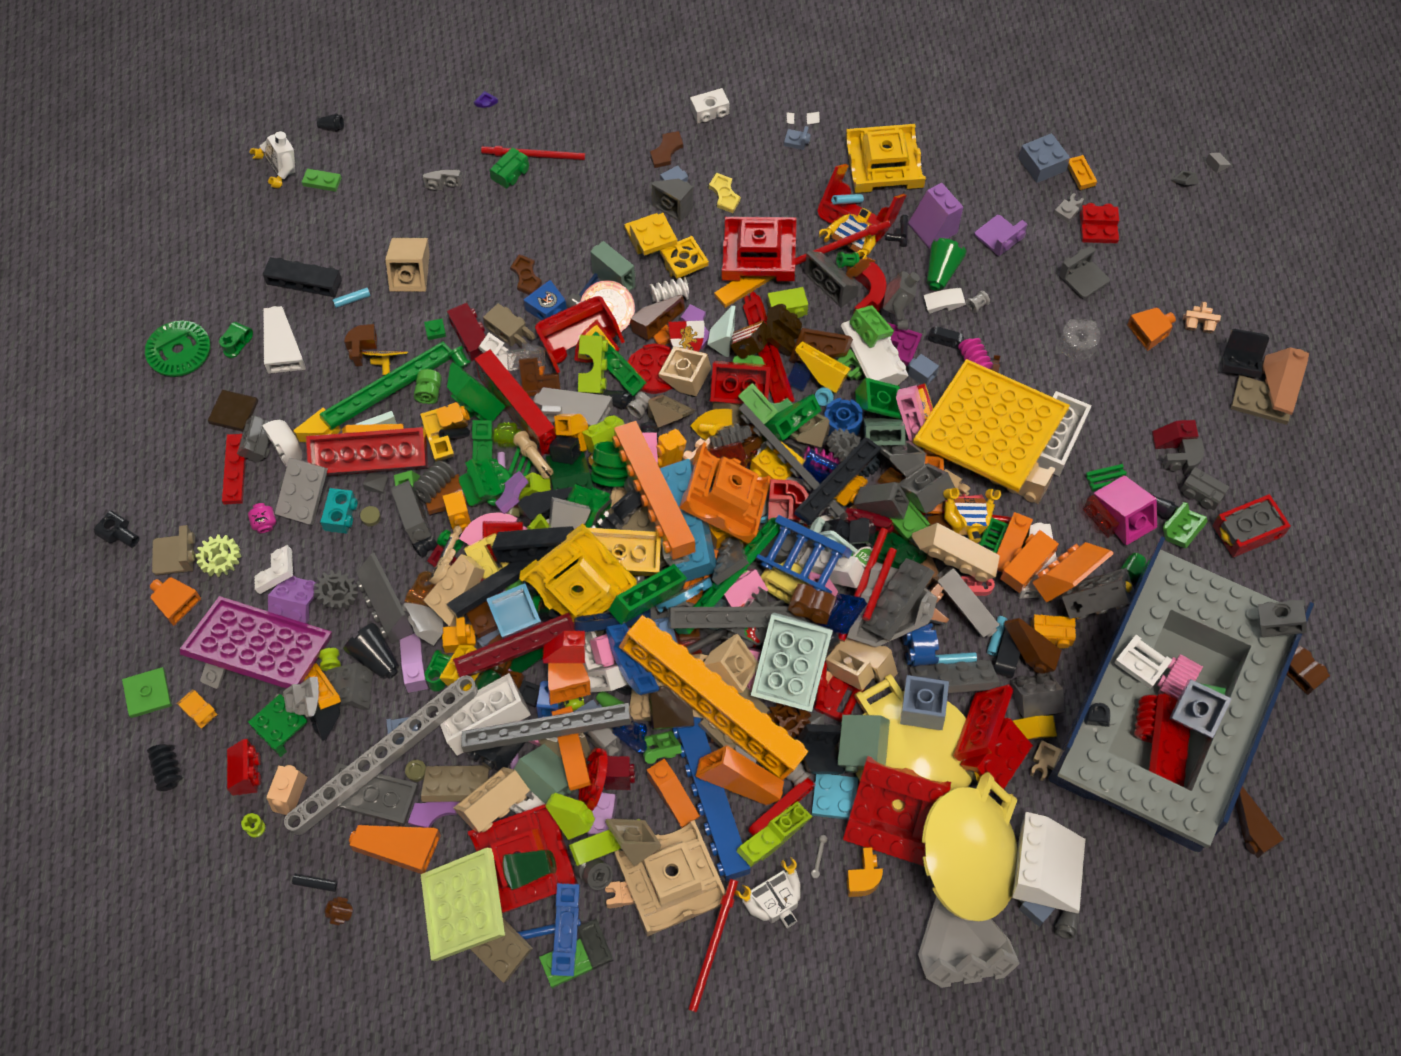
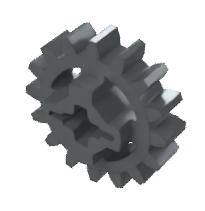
M739 423L721 427V429L717 430L718 433L710 436L709 439L712 447L722 446V449L741 445L744 442L743 439L750 437L752 433L750 426H739Z
M839 428L838 431L835 429L827 440L829 442L827 445L831 447L829 451L835 453L834 457H837L842 462L858 446L861 438L857 437L854 432L850 434L848 429L843 431Z
M330 570V575L324 572L322 578L318 577L314 584L313 597L317 598L316 603H323L322 609L330 607V612L334 608L341 612L342 607L347 610L349 604L353 605L355 598H357L358 586L354 584L355 579H348V573L344 576L341 575V570L337 574Z

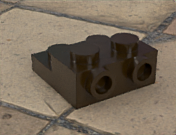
M777 304L768 308L766 340L786 356H791L795 346V339L799 337L802 322L797 318V314L790 313L787 310L786 305Z

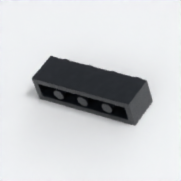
M270 257L263 272L267 285L334 298L342 282L340 272L335 268H325L315 264H304L299 261H288L282 258Z
M573 526L498 532L492 545V550L498 563L540 560L565 541L567 535L574 528Z

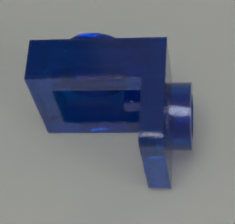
M795 362L788 377L789 384L804 391L813 374L804 362L801 365Z

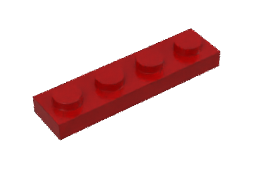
M227 434L222 492L223 505L243 504L246 458L237 454L242 434Z

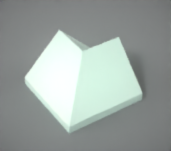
M731 306L710 329L708 345L725 357L730 356V343L735 328V306Z

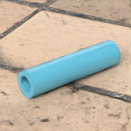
M862 194L834 195L831 200L833 204L862 203L864 197Z
M364 288L335 298L333 302L337 308L369 297L370 293L368 288Z
M997 617L999 626L996 627L997 631L991 637L987 649V654L997 655L1005 629L1004 623L1007 621L1006 617Z
M976 652L935 655V657H939V662L935 665L939 663L953 664L961 661H977Z

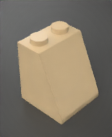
M428 238L391 239L385 259L390 291H426L430 254Z

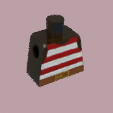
M764 320L733 332L730 345L736 356L745 359L763 350L768 343L766 340L767 325Z

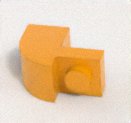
M559 414L554 416L556 435L579 438L581 451L587 450L582 434L583 431L588 429L585 417L581 414Z
M465 617L456 618V626L443 627L442 640L444 652L454 653L459 645H473L475 647V630L472 625L466 624Z
M193 689L176 703L201 729L218 715L214 711L215 709L209 703H206Z
M863 848V869L848 870L847 872L848 897L869 895L879 886L883 868L874 869L877 868V856L873 854L872 848Z

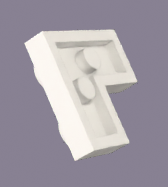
M288 545L275 550L271 554V567L259 572L255 576V590L259 594L293 576L292 549Z

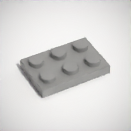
M289 458L275 514L313 525L328 468Z

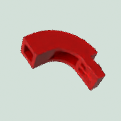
M870 262V266L855 277L858 282L867 288L869 294L854 307V312L856 309L871 305L879 312L883 306L886 278L880 267L874 262Z

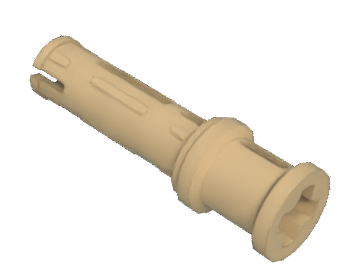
M526 431L518 432L513 437V443L520 447L522 455L527 456L544 479L549 478L546 471L551 476L553 470L537 451L536 443L529 439V434Z

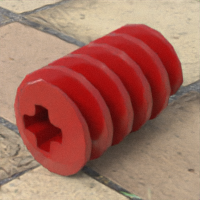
M1145 695L1140 697L1138 701L1139 706L1137 708L1138 714L1136 716L1137 721L1135 723L1134 735L1138 739L1149 743L1153 742L1157 695Z

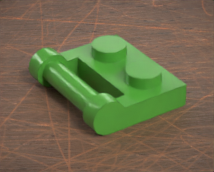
M672 731L641 737L636 742L637 748L643 752L644 760L648 764L655 763L657 758H672L676 754L682 753L681 745ZM654 745L655 749H650L649 746Z

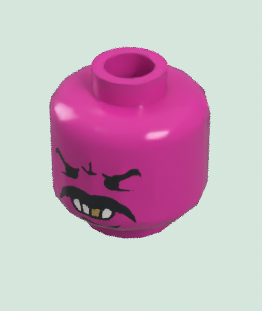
M264 503L255 504L253 509L248 512L251 528L258 533L272 531L276 525L273 508L265 506Z

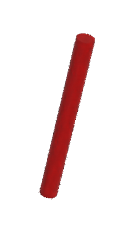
M889 548L862 616V619L865 621H870L897 553V550L894 548Z

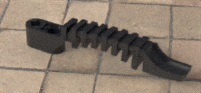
M633 488L611 507L613 511L611 515L608 511L604 512L603 515L606 520L603 521L600 518L597 521L599 524L597 528L622 530V527L628 523L632 515L642 506L640 491L636 492L635 488ZM575 560L572 564H570L568 567H566L553 578L557 579L560 575H562L573 565H575L577 563V560ZM523 581L531 596L540 595L530 583Z

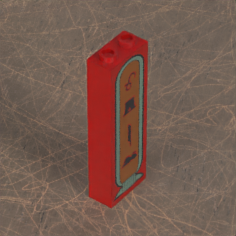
M491 349L476 357L475 363L480 381L506 406L504 410L519 429L529 434V439L536 443L537 451L541 456L546 453L549 454V445L556 438L555 427Z

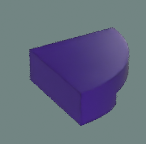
M484 91L474 101V105L481 108L491 107L498 103V98Z

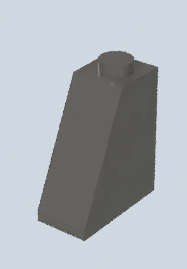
M410 481L392 487L391 491L399 514L412 543L414 544L430 537L431 532L425 509Z
M892 482L860 487L858 494L855 495L854 504L857 509L874 512L885 517L904 519L909 500L900 485Z

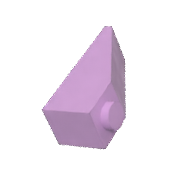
M414 633L400 640L403 678L408 693L428 689L424 675L426 669L421 638Z

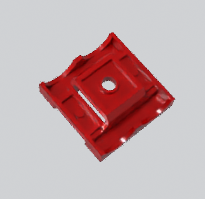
M725 217L722 280L740 281V276H776L777 281H795L796 217ZM756 235H763V237H761V238H757V237H755V236H756ZM742 252H777V257H742Z
M868 756L843 840L924 866L923 857H926L925 843H922L924 825L933 804L940 796H944L950 791L951 782L933 781L918 775L914 770L908 768L888 767ZM897 799L902 800L905 804L904 808L896 809L893 806V801Z
M546 804L493 822V825L485 832L468 831L476 852L485 848H492L502 914L556 895L557 883L577 884L561 829L546 808ZM550 850L553 853L557 866L556 873L543 876L515 890L510 889L503 870L504 855ZM549 856L550 864L553 867L552 860Z

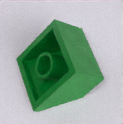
M865 378L855 390L856 403L862 409L899 419L902 418L896 400L897 392L900 389L899 386Z

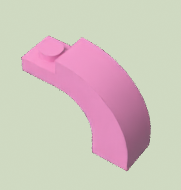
M506 513L482 515L465 528L459 539L471 545L483 539V521L517 522L519 518Z

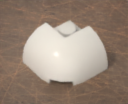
M274 420L262 425L286 468L289 458L302 459V450L298 440L285 421Z

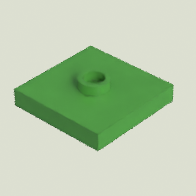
M163 667L122 679L130 718L172 706L166 673Z

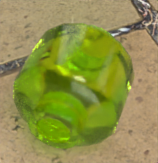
M499 423L494 428V443H497L499 447H516L513 439L521 429H518L516 423Z

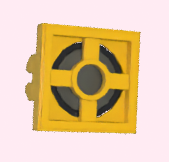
M693 236L678 241L676 245L660 250V254L665 260L666 270L669 271L670 277L675 276L676 279L692 276L697 270L709 266V261Z

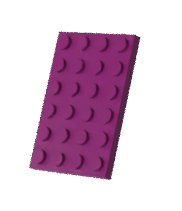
M219 596L181 646L180 655L287 689L292 684H301L318 659L320 651L326 647L331 639L332 632Z

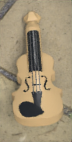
M460 526L454 527V533L449 536L440 559L429 578V582L432 584L441 581L451 567L449 563L456 553L453 547L459 539L458 535L462 533Z

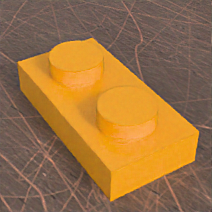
M1084 155L1070 158L1068 169L1079 190L1096 186L1097 180Z

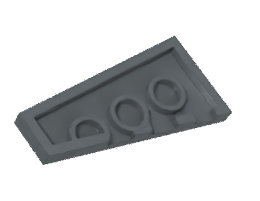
M729 536L721 542L712 578L717 585L749 564L743 549L742 540L734 536Z

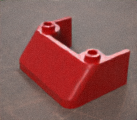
M847 164L835 167L818 207L820 218L831 224L844 215L854 214L858 216L862 207L854 203H832L831 199L834 195L851 194L849 185L842 182L849 166ZM907 195L894 196L890 207L882 208L878 216L871 213L867 222L877 225L889 220L892 225ZM889 228L881 230L875 235L876 243L881 240Z
M601 296L587 299L536 324L537 334L557 373L560 372L557 363L565 360L567 357L566 350L576 346L583 331L596 320L599 321L611 338L617 335L621 343L625 342L614 315Z

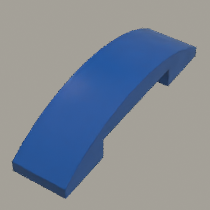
M626 623L608 626L606 632L611 651L619 670L630 687L639 695L659 691L660 688L652 673H646L643 666L619 648V645L629 631Z
M557 883V908L551 975L574 976L580 884Z

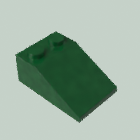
M581 451L580 457L573 464L553 462L551 455L546 456L547 464L553 470V474L550 476L553 490L574 487L575 484L591 490L593 484L584 451Z

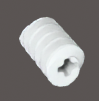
M684 277V282L681 278H678L677 284L671 279L670 285L667 281L663 282V286L659 282L656 283V288L653 284L649 285L653 303H658L661 300L677 295H684L686 300H688L689 288L686 277Z

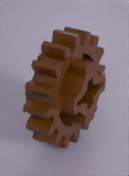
M776 703L777 706L775 708L770 707L772 713L767 714L776 725L779 723V726L783 727L793 739L794 736H799L806 724H811L808 719L811 717L809 711Z

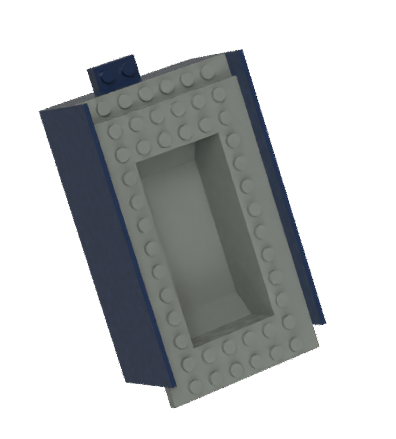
M1161 536L1136 583L1131 601L1122 614L1048 779L1050 782L1085 799L1101 801L1149 824L1159 835L1190 850L1201 852L1204 847L1209 848L1211 846L1213 838L1229 821L1302 634L1261 637L1258 604L1266 602L1276 603L1278 601L1160 550L1165 540V537ZM1312 602L1304 609L1306 621H1308L1314 606ZM1136 634L1142 638L1141 641L1164 657L1168 656L1172 659L1173 657L1177 658L1181 654L1203 666L1196 682L1226 688L1225 696L1232 698L1213 738H1208L1190 729L1184 787L1149 771L1152 743L1142 741L1134 735L1140 697L1145 695L1158 696L1160 687L1157 684L1162 675L1167 676L1170 671L1167 668L1150 689L1115 664L1116 659ZM1136 647L1134 648V649L1137 650L1139 653H1141L1142 655H1144L1146 658H1148L1149 660H1151L1152 662H1154L1156 665H1158V666L1161 665V664H1159L1158 662H1156L1155 660H1153L1151 657H1149L1148 655H1146L1145 653H1143V652H1142L1141 650H1139L1138 648H1136ZM1104 703L1109 707L1111 714L1110 727L1087 725L1088 709L1092 704Z

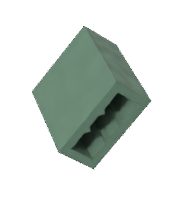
M604 241L593 247L590 251L593 274L596 273L602 281L617 282L623 285L629 292L636 287L633 264Z
M863 418V437H867L877 445H905V424L902 418Z
M843 715L838 765L845 768L846 772L858 773V770H864L867 757L870 756L878 763L886 766L890 720L881 715Z
M545 744L520 758L514 768L530 791L545 804L553 793L566 796L567 794L572 795L576 791H570L563 760Z

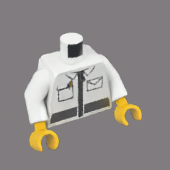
M276 132L267 137L259 149L252 148L249 152L250 154H255L253 159H262L264 156L263 152H265L266 158L278 175L277 178L270 177L268 183L272 184L271 187L280 188L282 186V179H285L289 174L295 173L294 149L284 132Z
M790 857L792 863L788 867H786L784 860L781 862L782 867L787 870L786 873L783 870L752 890L742 885L745 889L743 895L739 891H735V895L743 899V903L751 915L763 921L769 920L770 923L781 919L786 928L793 926L797 922L791 911L797 908L798 901L800 900V881L795 870L796 861L792 857Z

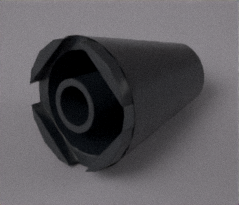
M370 623L358 631L359 634L355 638L352 636L343 649L348 655L382 679H391L399 672L397 670L399 664L378 626Z

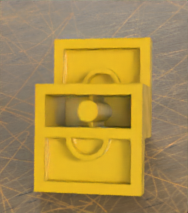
M655 213L624 224V228L637 254L643 253V255H647L677 244V238L664 213Z

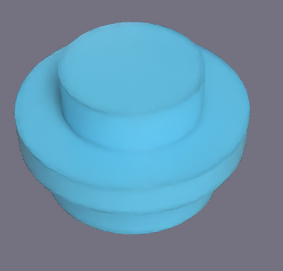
M825 387L818 389L815 393L816 400L821 406H827L834 399L832 391Z

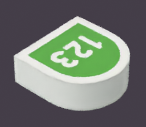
M862 547L853 555V557H858L864 569L872 548Z

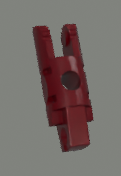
M847 508L845 511L848 517L844 521L850 523V520L868 518L876 526V531L880 532L881 528L887 529L888 534L894 531L893 521L889 517L887 518L862 509Z

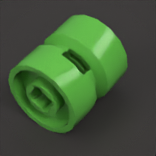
M431 369L420 370L417 374L414 399L423 404H435L439 397V388L442 380L441 374Z

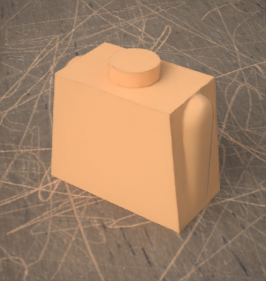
M292 765L278 766L266 797L273 812L287 815L297 806L307 777Z

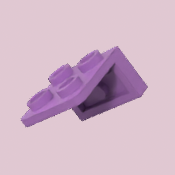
M996 215L975 232V237L1000 256L1025 237L1027 223L1021 220L1013 226L1001 215Z
M292 576L277 584L268 595V612L307 623L309 621V604L315 598L313 597V588L316 582Z

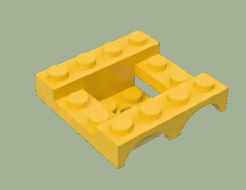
M915 124L846 129L845 139L855 193L872 192L873 187L906 185L907 189L924 188L926 177L923 176L921 170V152L916 144ZM883 145H889L891 148H884ZM902 162L900 167L871 169V164Z
M583 523L569 533L565 541L539 561L534 560L521 570L519 577L521 581L530 583L538 591L544 604L549 609H554L561 615L570 613L573 622L579 616L605 612L610 608L617 595L637 585V580ZM580 557L579 562H577L570 569H568L566 572L560 575L557 579L553 578ZM579 585L583 588V591L574 592L572 587Z

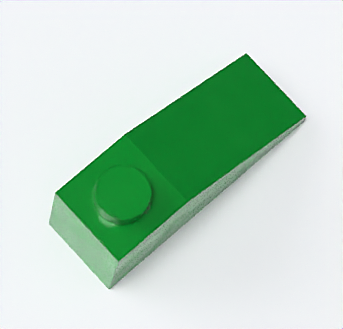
M811 394L776 413L764 425L779 441H783L822 410L815 395Z

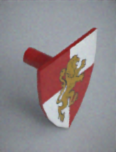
M704 321L668 322L672 347L675 346L699 352L704 340Z

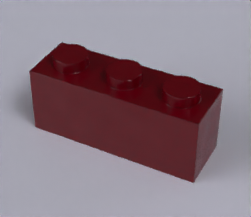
M466 302L448 310L447 314L449 322L472 362L476 357L483 354L478 347L486 336L482 322H478L476 319L478 317L474 308L470 309Z

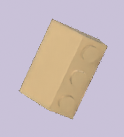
M503 767L453 807V809L474 831L485 832L493 825L492 822L496 818L505 816L513 804L522 802L527 797L526 794L530 789L516 770Z

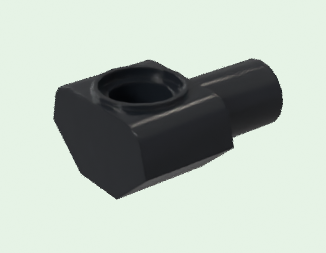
M109 511L94 528L95 535L108 543L120 540L133 548L139 542V536L127 529L129 521L113 511Z

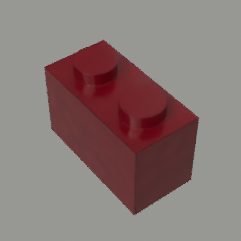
M607 756L605 790H631V783H635V765L631 764L630 756Z

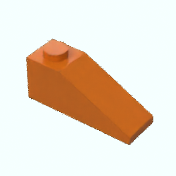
M1014 512L997 552L1000 555L998 571L1003 572L1001 569L1007 561L1011 562L1018 548H1022L1033 519Z
M665 759L647 769V778L681 828L700 817Z

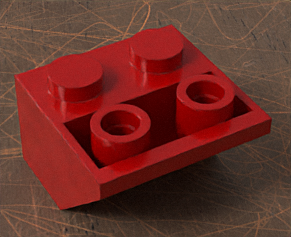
M243 739L227 749V790L232 796L257 793L258 785H261V775L258 773V765H261V756L248 739Z

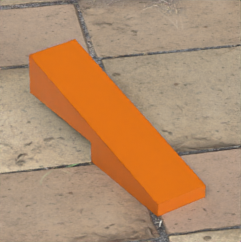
M572 706L552 711V716L574 711ZM579 733L558 736L570 791L591 785Z

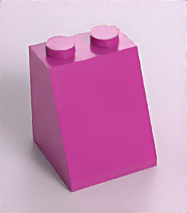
M1125 475L1094 493L1095 509L1126 546L1157 528V498Z

